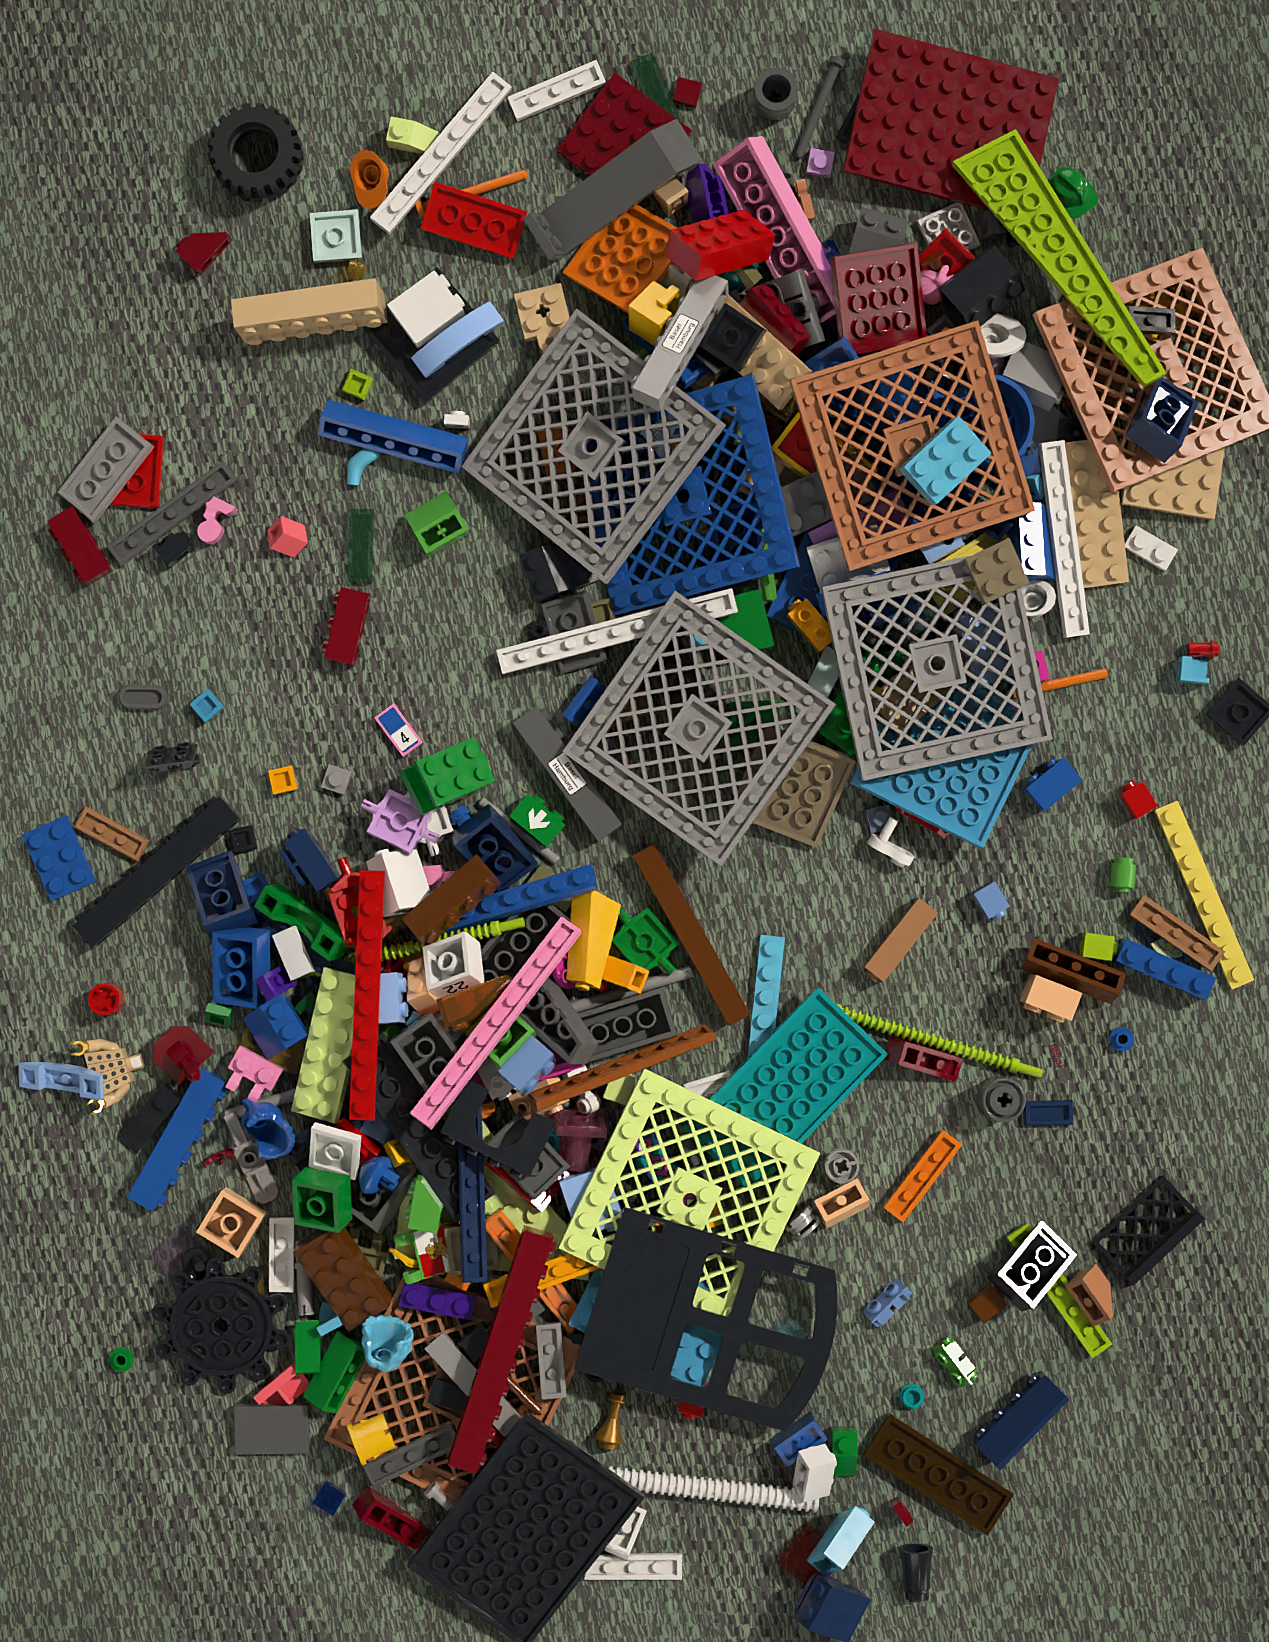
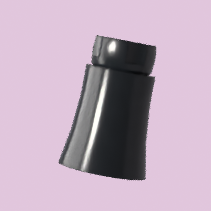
M904 1544L899 1547L902 1561L905 1598L915 1603L928 1601L929 1589L931 1588L930 1574L933 1547L928 1544Z

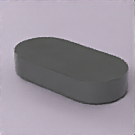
M126 685L119 692V701L122 706L128 709L159 710L167 704L168 694L163 687L158 685Z

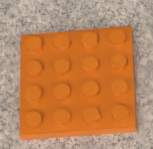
M636 204L584 242L564 269L563 274L629 314V305L653 281L660 285L668 275L669 265L674 263L665 256L670 230L677 227Z

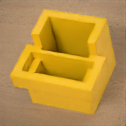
M653 281L629 305V330L654 346L657 338L665 333L666 324L670 316H675L677 312V306L680 301V289L674 285L666 289Z

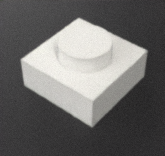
M451 411L450 414H444L445 428L470 429L469 415H465V412Z

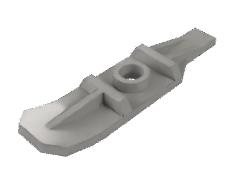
M235 1111L225 1115L224 1119L232 1134L231 1148L249 1183L255 1200L262 1204L275 1200L279 1190L265 1159L258 1156L259 1146L255 1138L243 1129ZM247 1154L253 1155L254 1161L247 1162L245 1156Z

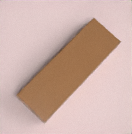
M87 806L84 807L74 828L137 862L140 861L150 840Z

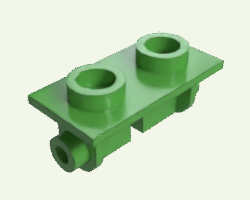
M947 1336L941 1341L942 1345L932 1347L936 1353L937 1361L949 1370L950 1378L955 1384L961 1387L973 1384L971 1381L978 1377L977 1369L967 1356L961 1361L958 1360V1357L964 1352L954 1339H950Z

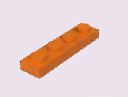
M942 1129L883 1207L900 1221L904 1222L962 1144Z

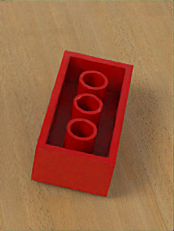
M739 210L670 230L665 256L691 278L698 281L769 260L775 234L767 229L764 224L752 217L749 212Z

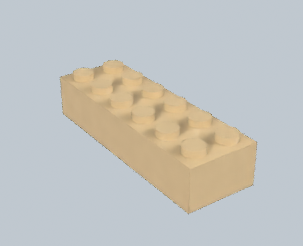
M376 278L231 299L234 328L244 342L250 345H258L265 340L283 341L286 337L293 336L305 338L313 333L331 334L334 330L341 329L353 331L361 326L374 328L381 326L382 323H388L385 295Z

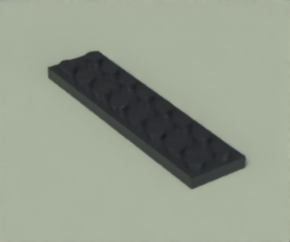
M384 1032L378 1034L375 1110L416 1169L424 1176L453 1222L457 1223L460 1220L458 1144L453 1146L442 1140L444 1136L439 1133L445 1123L443 1117L438 1120L431 1130L410 1114L424 1096L425 1091ZM352 1054L342 1060L350 1074ZM484 1177L486 1201L496 1193Z

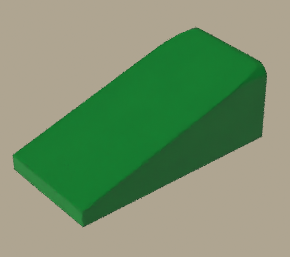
M319 1320L295 1322L296 1374L320 1373L321 1336L317 1330V1327L320 1325Z

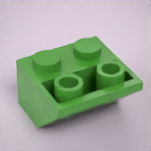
M447 491L404 515L428 557L471 534Z
M419 1173L418 1176H414L411 1182L409 1196H413V1200H409L404 1220L409 1221L407 1227L409 1229L437 1234L442 1221L444 1207L424 1176Z

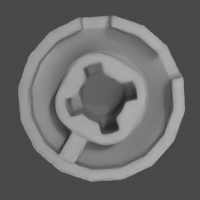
M838 1148L829 1152L825 1157L824 1170L831 1180L844 1184L854 1180L857 1176L859 1163L851 1151Z
M809 1205L798 1211L788 1220L785 1226V1230L793 1234L792 1238L796 1242H799L811 1233L822 1221L818 1215L812 1213L813 1209Z

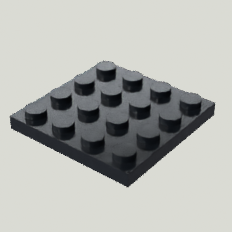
M438 267L434 269L438 276L443 274ZM448 280L451 285L448 288L452 295L457 293L465 304L462 307L464 314L467 315L474 309ZM389 308L386 309L388 323H382L381 326L374 328L366 326L363 329L426 404L500 343V340L492 331L485 336L483 334L448 359L445 365L425 378L411 357L428 342L417 348Z

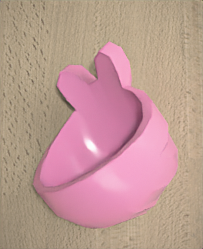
M943 265L938 273L928 269L920 271L923 303L933 305L943 300L938 288L954 276H946L949 270L948 265Z

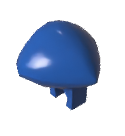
M386 1156L368 1159L362 1164L359 1171V1185L364 1194L376 1193L382 1185L393 1191L398 1185L397 1181L400 1178L399 1175L393 1172L392 1162Z

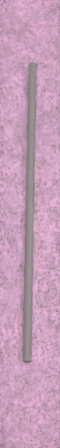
M690 965L676 969L674 972L671 971L672 974L669 976L667 973L647 978L641 993L693 977ZM618 987L570 1003L575 1011L579 1013L639 993ZM466 1035L455 1042L459 1048L467 1040ZM296 1088L259 1099L256 1103L269 1102L280 1106L293 1102ZM243 1105L224 1110V1113L227 1115L235 1111L239 1119L242 1118L246 1109Z

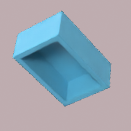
M957 416L946 423L898 469L930 505H935L979 466L991 452L965 422Z

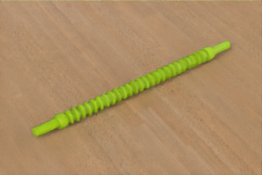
M523 917L505 922L492 921L490 925L484 923L483 927L477 925V928L471 926L470 930L464 928L462 932H467L476 940L477 937L482 940L484 936L489 938L492 934L495 937L501 935L502 932L525 927V921ZM458 929L457 933L451 931L449 935L445 932L443 936L440 935L436 942L459 934L461 930ZM417 939V942L411 940L410 944L404 942L403 945L398 943L397 947L391 945L390 948L385 946L384 950H382V962L384 959L388 960L391 957L393 959H397V956L403 958L404 954L406 956H410V953L416 955L417 951L423 953L425 945ZM351 954V957H348V955L344 956L346 961L356 966L355 954ZM313 971L300 978L309 977L315 975L316 977H321L322 975L316 971Z
M836 1003L857 1024L861 1023L862 1027L868 1025L869 1029L874 1027L875 1031L881 1029L882 1033L887 1031L889 1035L894 1033L895 1037L899 1035L902 1036V1039L907 1037L908 1041L912 1039L915 1040V1043L920 1041L923 1046L926 1043L928 1047L935 1046L936 1050L938 1048H942L943 1052L948 1050L949 1054L955 1052L956 1056L962 1054V1058L968 1056L969 1060L975 1058L976 1062L981 1060L982 1064H985V1062H988L989 1066L995 1064V1068L1001 1066L1002 1070L1007 1068L1008 1072L1014 1074L1020 1072L1040 1079L1042 1077L1043 1069L1020 1063L1019 1059H1008V1056L1003 1058L1002 1054L997 1056L994 1051L988 1053L987 1049L982 1051L981 1047L975 1049L974 1045L968 1047L967 1043L962 1045L961 1041L955 1043L954 1039L948 1041V1037L942 1039L941 1035L935 1037V1033L929 1035L928 1031L922 1033L921 1029L916 1031L915 1027L911 1029L908 1028V1025L902 1027L901 1023L898 1025L895 1024V1021L889 1023L888 1019H885V1021L881 1017L876 1019L875 1015L870 1017L868 1013H865V1015L862 1014V1011L857 1013L854 1008L848 1010L847 1006L842 1008L841 1004Z

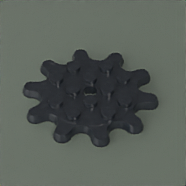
M213 1257L208 1260L206 1276L201 1280H193L185 1272H176L172 1276L171 1284L178 1293L177 1300L173 1304L158 1303L152 1309V1317L156 1321L167 1324L170 1329L169 1336L156 1344L155 1351L161 1358L176 1355L184 1360L185 1367L180 1378L185 1385L192 1386L198 1382L202 1375L210 1374L216 1378L220 1392L229 1394L235 1390L236 1376L242 1371H249L260 1380L268 1378L271 1373V1367L264 1359L265 1351L271 1347L285 1348L289 1345V1333L276 1328L272 1322L273 1316L285 1309L287 1299L279 1293L264 1296L258 1291L257 1286L261 1280L262 1272L257 1266H249L242 1275L231 1277L225 1271L223 1260ZM222 1318L229 1326L226 1330H219L215 1327V1321Z

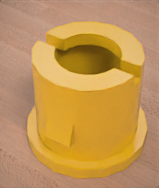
M383 1413L367 1420H360V1423L352 1425L351 1422L347 1424L362 1466L367 1464L366 1460L373 1457L376 1459L380 1454L396 1448L391 1433L385 1434L384 1430L388 1429V1425Z

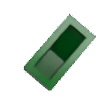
M855 1426L831 1427V1453L835 1455L837 1461L833 1476H856L858 1439Z

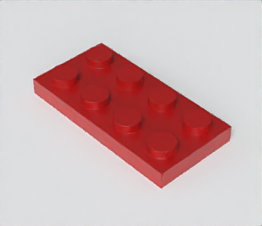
M434 182L420 230L513 259L525 222L523 218L527 215V211Z

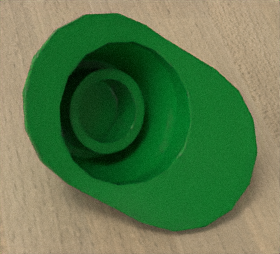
M1061 167L1049 179V184L1071 218L1078 219L1097 205L1098 197L1095 189L1078 171L1068 167Z

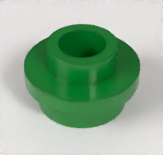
M126 1347L116 1348L110 1355V1365L118 1372L129 1370L134 1364L132 1351ZM118 1356L125 1358L124 1364H120L117 1361Z

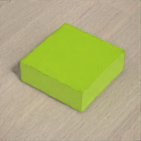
M350 369L341 391L365 401L374 379Z

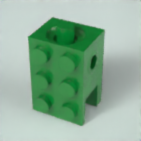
M475 737L417 760L413 766L399 772L420 816L474 794L495 782L488 766V759L482 753Z

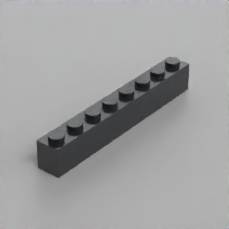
M213 796L203 805L205 809L199 815L196 812L185 821L187 825L182 830H174L167 837L169 841L162 847L158 845L151 850L148 860L144 863L140 861L130 870L132 872L130 876L126 879L122 877L112 885L113 891L108 895L104 893L94 901L96 906L89 912L87 909L75 918L77 922L73 927L91 948L98 947L184 871L186 866L193 863L242 819L223 797L219 796L216 798Z

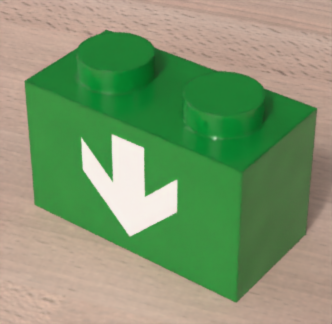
M527 794L509 816L543 845L548 847L566 826L562 822L565 818L555 809L552 812L548 811L544 807L546 802L537 794H534L532 797Z

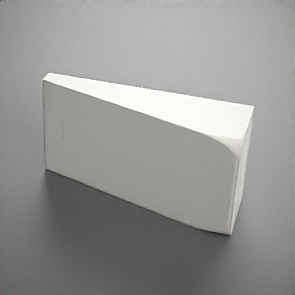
M637 1507L607 1545L605 1551L627 1560L647 1511Z

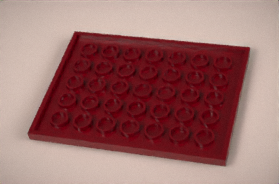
M874 29L842 173L979 209L990 210L952 166L953 161L1016 129L1040 167L1059 78Z

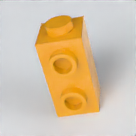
M807 598L803 602L798 599L788 608L790 613H788L787 618L817 653L832 642L827 621Z
M608 955L602 980L641 994L650 971Z

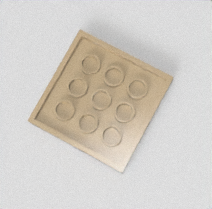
M1193 417L1190 425L1196 427L1199 418ZM1204 421L1202 429L1212 426V424ZM1128 440L1127 450L1134 452L1136 444ZM1141 447L1139 454L1147 452L1145 449ZM1225 447L1123 488L1121 490L1120 504L1214 520Z

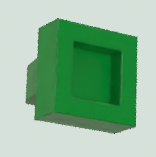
M212 1000L211 1003L207 1004L205 1010V1023L229 1028L232 1020V1005L219 1006L218 1003Z

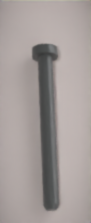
M830 56L828 61L831 66L795 151V157L798 159L804 157L839 69H844L846 61L837 56Z

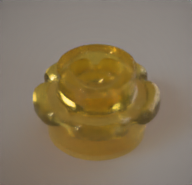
M361 258L350 260L348 268L349 279L360 281L361 278H365L366 263H362Z

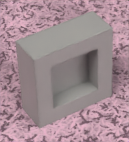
M329 764L321 787L345 795L352 772Z

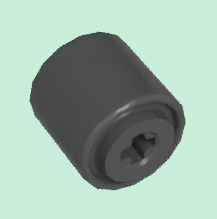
M780 67L768 68L759 75L755 83L753 103L760 116L766 120L778 121L791 114L795 108L798 94V84L794 75L787 69ZM771 94H775L776 97H781L778 103L769 101L771 99Z
M993 1076L985 1080L977 1094L981 1111L991 1119L999 1122H1010L1018 1118L1026 1104V1096L1022 1087L1016 1081L1004 1076ZM1003 1093H1006L1010 1103H1005L1004 1107H1001V1103L997 1101V1098L1002 1097Z

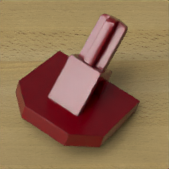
M170 1026L153 1042L152 1059L157 1066L179 1085L186 1078L191 1082L198 1081L201 1078V1071L198 1067L214 1053V1050L189 1026Z

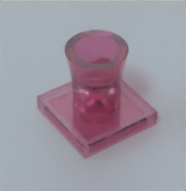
M562 1109L554 1113L552 1119L556 1123L554 1126L557 1136H565L561 1157L570 1166L567 1170H590L592 1168L591 1138H606L607 1128L602 1112L595 1111L591 1114H582L579 1110Z

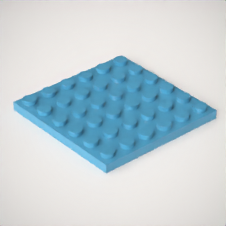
M967 682L958 685L968 691L972 684ZM976 687L972 695L982 701L987 691L981 688L977 689ZM954 689L948 700L959 705L965 695ZM992 694L986 704L996 710L1002 699ZM968 699L962 709L973 715L979 704ZM938 702V703L932 708V710L935 711V709L937 708V706L939 705L940 702ZM945 703L939 714L949 720L955 709ZM1006 703L1001 714L1011 719L1017 709ZM983 708L977 719L987 725L993 714ZM927 712L919 722L926 725L932 715ZM959 713L953 724L963 730L970 719ZM1021 715L1018 716L1015 722L1022 721ZM997 717L992 727L1007 723ZM936 718L929 729L940 735L946 724ZM879 723L877 727L878 735L884 727L882 723ZM973 723L968 732L981 730L984 728H982L976 723ZM914 724L906 734L916 740L922 729ZM950 727L945 737L960 733ZM888 728L882 739L893 745L898 735ZM926 733L921 742L935 740L936 738ZM903 738L897 748L912 745V743ZM881 744L882 751L889 750ZM1033 744L861 781L858 767L850 784L982 849Z

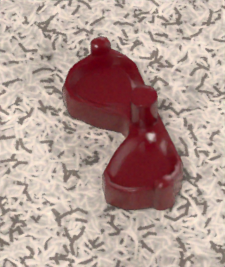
M232 1149L215 1152L202 1161L203 1167L206 1169L216 1159L219 1165L224 1163L222 1158L235 1157Z

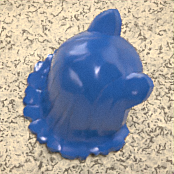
M243 1099L242 1103L246 1112L242 1116L241 1123L245 1131L255 1138L259 1146V1158L263 1157L265 1160L276 1159L280 1155L285 1156L289 1154L294 1147L295 1133H292L293 1128L284 1120L280 1109L269 1102L254 1103L251 1100Z

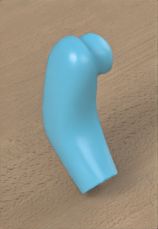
M362 448L351 457L347 465V484L359 485L364 468L374 460H377L380 452Z

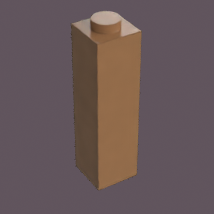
M916 898L863 967L867 969L864 974L874 982H877L878 979L884 982L933 921L938 912L920 898Z

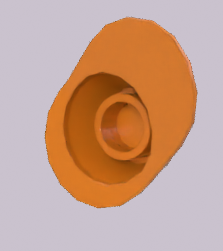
M369 150L360 151L354 155L350 165L355 194L358 202L363 207L368 209L377 208L386 198L389 170L386 164L374 152Z

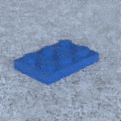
M68 815L22 834L50 901H55L97 882Z

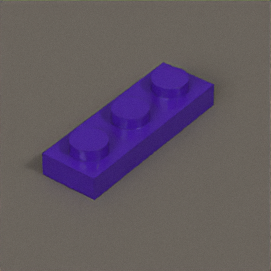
M404 1281L399 1306L472 1320L477 1295L420 1283L406 1284Z

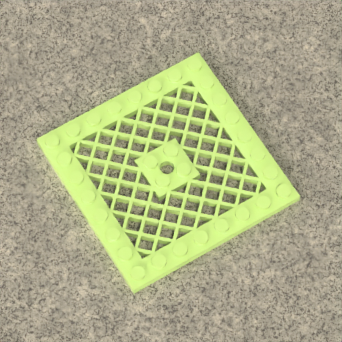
M644 1068L558 1248L605 1269L612 1246L607 1241L613 1240L615 1233L603 1237L599 1226L612 1221L616 1232L618 1227L616 1220L620 1219L621 1214L614 1216L610 1203L623 1199L625 1207L630 1208L626 1197L639 1193L643 1205L632 1208L634 1210L642 1211L645 1209V1212L650 1214L649 1208L659 1204L656 1211L664 1215L661 1218L673 1219L681 1224L701 1230L706 1226L707 1232L711 1233L712 1230L709 1223L722 1219L725 1230L716 1233L717 1235H727L728 1238L733 1239L731 1233L743 1229L747 1239L744 1243L774 1251L820 1153ZM656 1102L662 1104V1106L653 1109ZM670 1109L685 1116L673 1120ZM666 1110L669 1122L657 1126L653 1114ZM648 1117H650L653 1127L642 1131ZM692 1119L706 1125V1127L695 1130ZM687 1120L691 1132L679 1136L675 1124ZM671 1126L675 1138L662 1142L659 1130ZM714 1130L729 1137L717 1141ZM710 1131L713 1143L701 1147L697 1135ZM655 1132L659 1144L646 1148L642 1136ZM693 1137L697 1148L684 1152L681 1141ZM639 1138L642 1150L632 1153ZM736 1140L750 1146V1148L739 1151ZM731 1141L735 1153L723 1157L719 1145ZM677 1142L680 1155L668 1159L664 1147ZM715 1147L719 1159L706 1163L703 1151ZM660 1148L664 1160L652 1164L648 1152ZM758 1151L772 1158L761 1162ZM753 1152L757 1164L745 1168L741 1156ZM699 1153L703 1165L690 1169L686 1157ZM644 1154L648 1166L635 1170L632 1158ZM737 1158L741 1169L728 1173L725 1162ZM683 1159L686 1170L677 1167L673 1174L670 1163ZM628 1161L632 1172L621 1176ZM779 1161L786 1164L784 1170H782ZM775 1162L779 1174L767 1178L763 1166ZM721 1163L724 1176L712 1180L709 1167ZM666 1165L670 1177L657 1181L654 1169ZM759 1168L763 1180L750 1184L747 1172ZM705 1170L708 1181L693 1173ZM650 1171L653 1183L641 1187L637 1175ZM743 1174L746 1186L734 1190L730 1178ZM634 1177L637 1189L625 1193L621 1181ZM726 1180L730 1192L720 1195L723 1188L716 1185V1183ZM778 1180L772 1193L769 1183ZM670 1182L663 1196L659 1186ZM616 1184H618L621 1194L610 1199ZM765 1185L768 1196L756 1200L752 1189ZM655 1187L659 1199L647 1203L643 1191ZM749 1191L752 1202L740 1206L736 1195ZM687 1193H693L696 1196L695 1204L689 1207L683 1204V1197ZM732 1196L736 1208L723 1212L720 1200ZM768 1202L761 1216L758 1205ZM716 1204L720 1214L709 1217ZM607 1205L610 1217L599 1221ZM754 1207L757 1219L745 1222L742 1211ZM738 1213L741 1225L729 1229L725 1217ZM649 1221L648 1227L651 1226L652 1231H656L654 1224L657 1223ZM757 1224L752 1237H750L748 1227ZM595 1228L599 1238L592 1236ZM731 1246L720 1251L726 1253L733 1251L734 1254L736 1247ZM712 1253L707 1255L706 1261L717 1258L720 1269L708 1273L704 1264V1275L700 1277L699 1282L706 1280L709 1291L698 1286L693 1306L727 1316L731 1312L744 1269V1263L736 1260L735 1264L724 1267L721 1256ZM736 1269L729 1282L726 1272ZM722 1274L726 1285L713 1289L710 1278ZM726 1291L723 1297L717 1295L721 1292Z

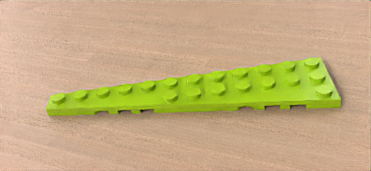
M1015 129L954 160L952 163L954 169L1144 388L1164 377L1166 371L1017 130Z

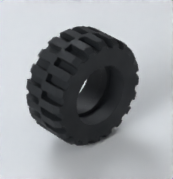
M250 103L242 104L243 109L237 110L236 107L229 109L231 114L227 117L222 115L218 119L220 125L218 127L216 125L213 126L211 130L213 137L208 139L207 145L210 150L208 152V159L221 185L226 187L233 196L239 195L241 200L249 201V198L254 199L255 203L263 202L262 198L267 197L271 201L276 199L275 194L281 192L284 195L288 192L287 186L289 184L294 186L297 181L296 174H301L303 167L301 160H304L302 143L294 125L290 123L289 118L284 113L280 114L272 106L265 108L262 103H256L255 107H251ZM250 134H267L276 141L278 146V154L272 165L263 171L255 173L239 169L235 164L233 156L237 144Z

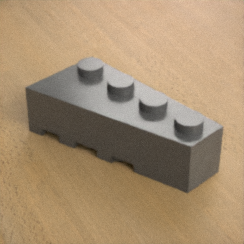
M550 974L519 1016L569 1064H587L598 1043Z

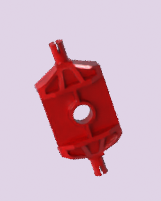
M346 856L337 859L342 874L328 888L327 893L345 945L357 947L358 918L353 916L351 908L353 905L358 907L360 873H353L351 871ZM383 917L384 938L392 930V926L387 927Z

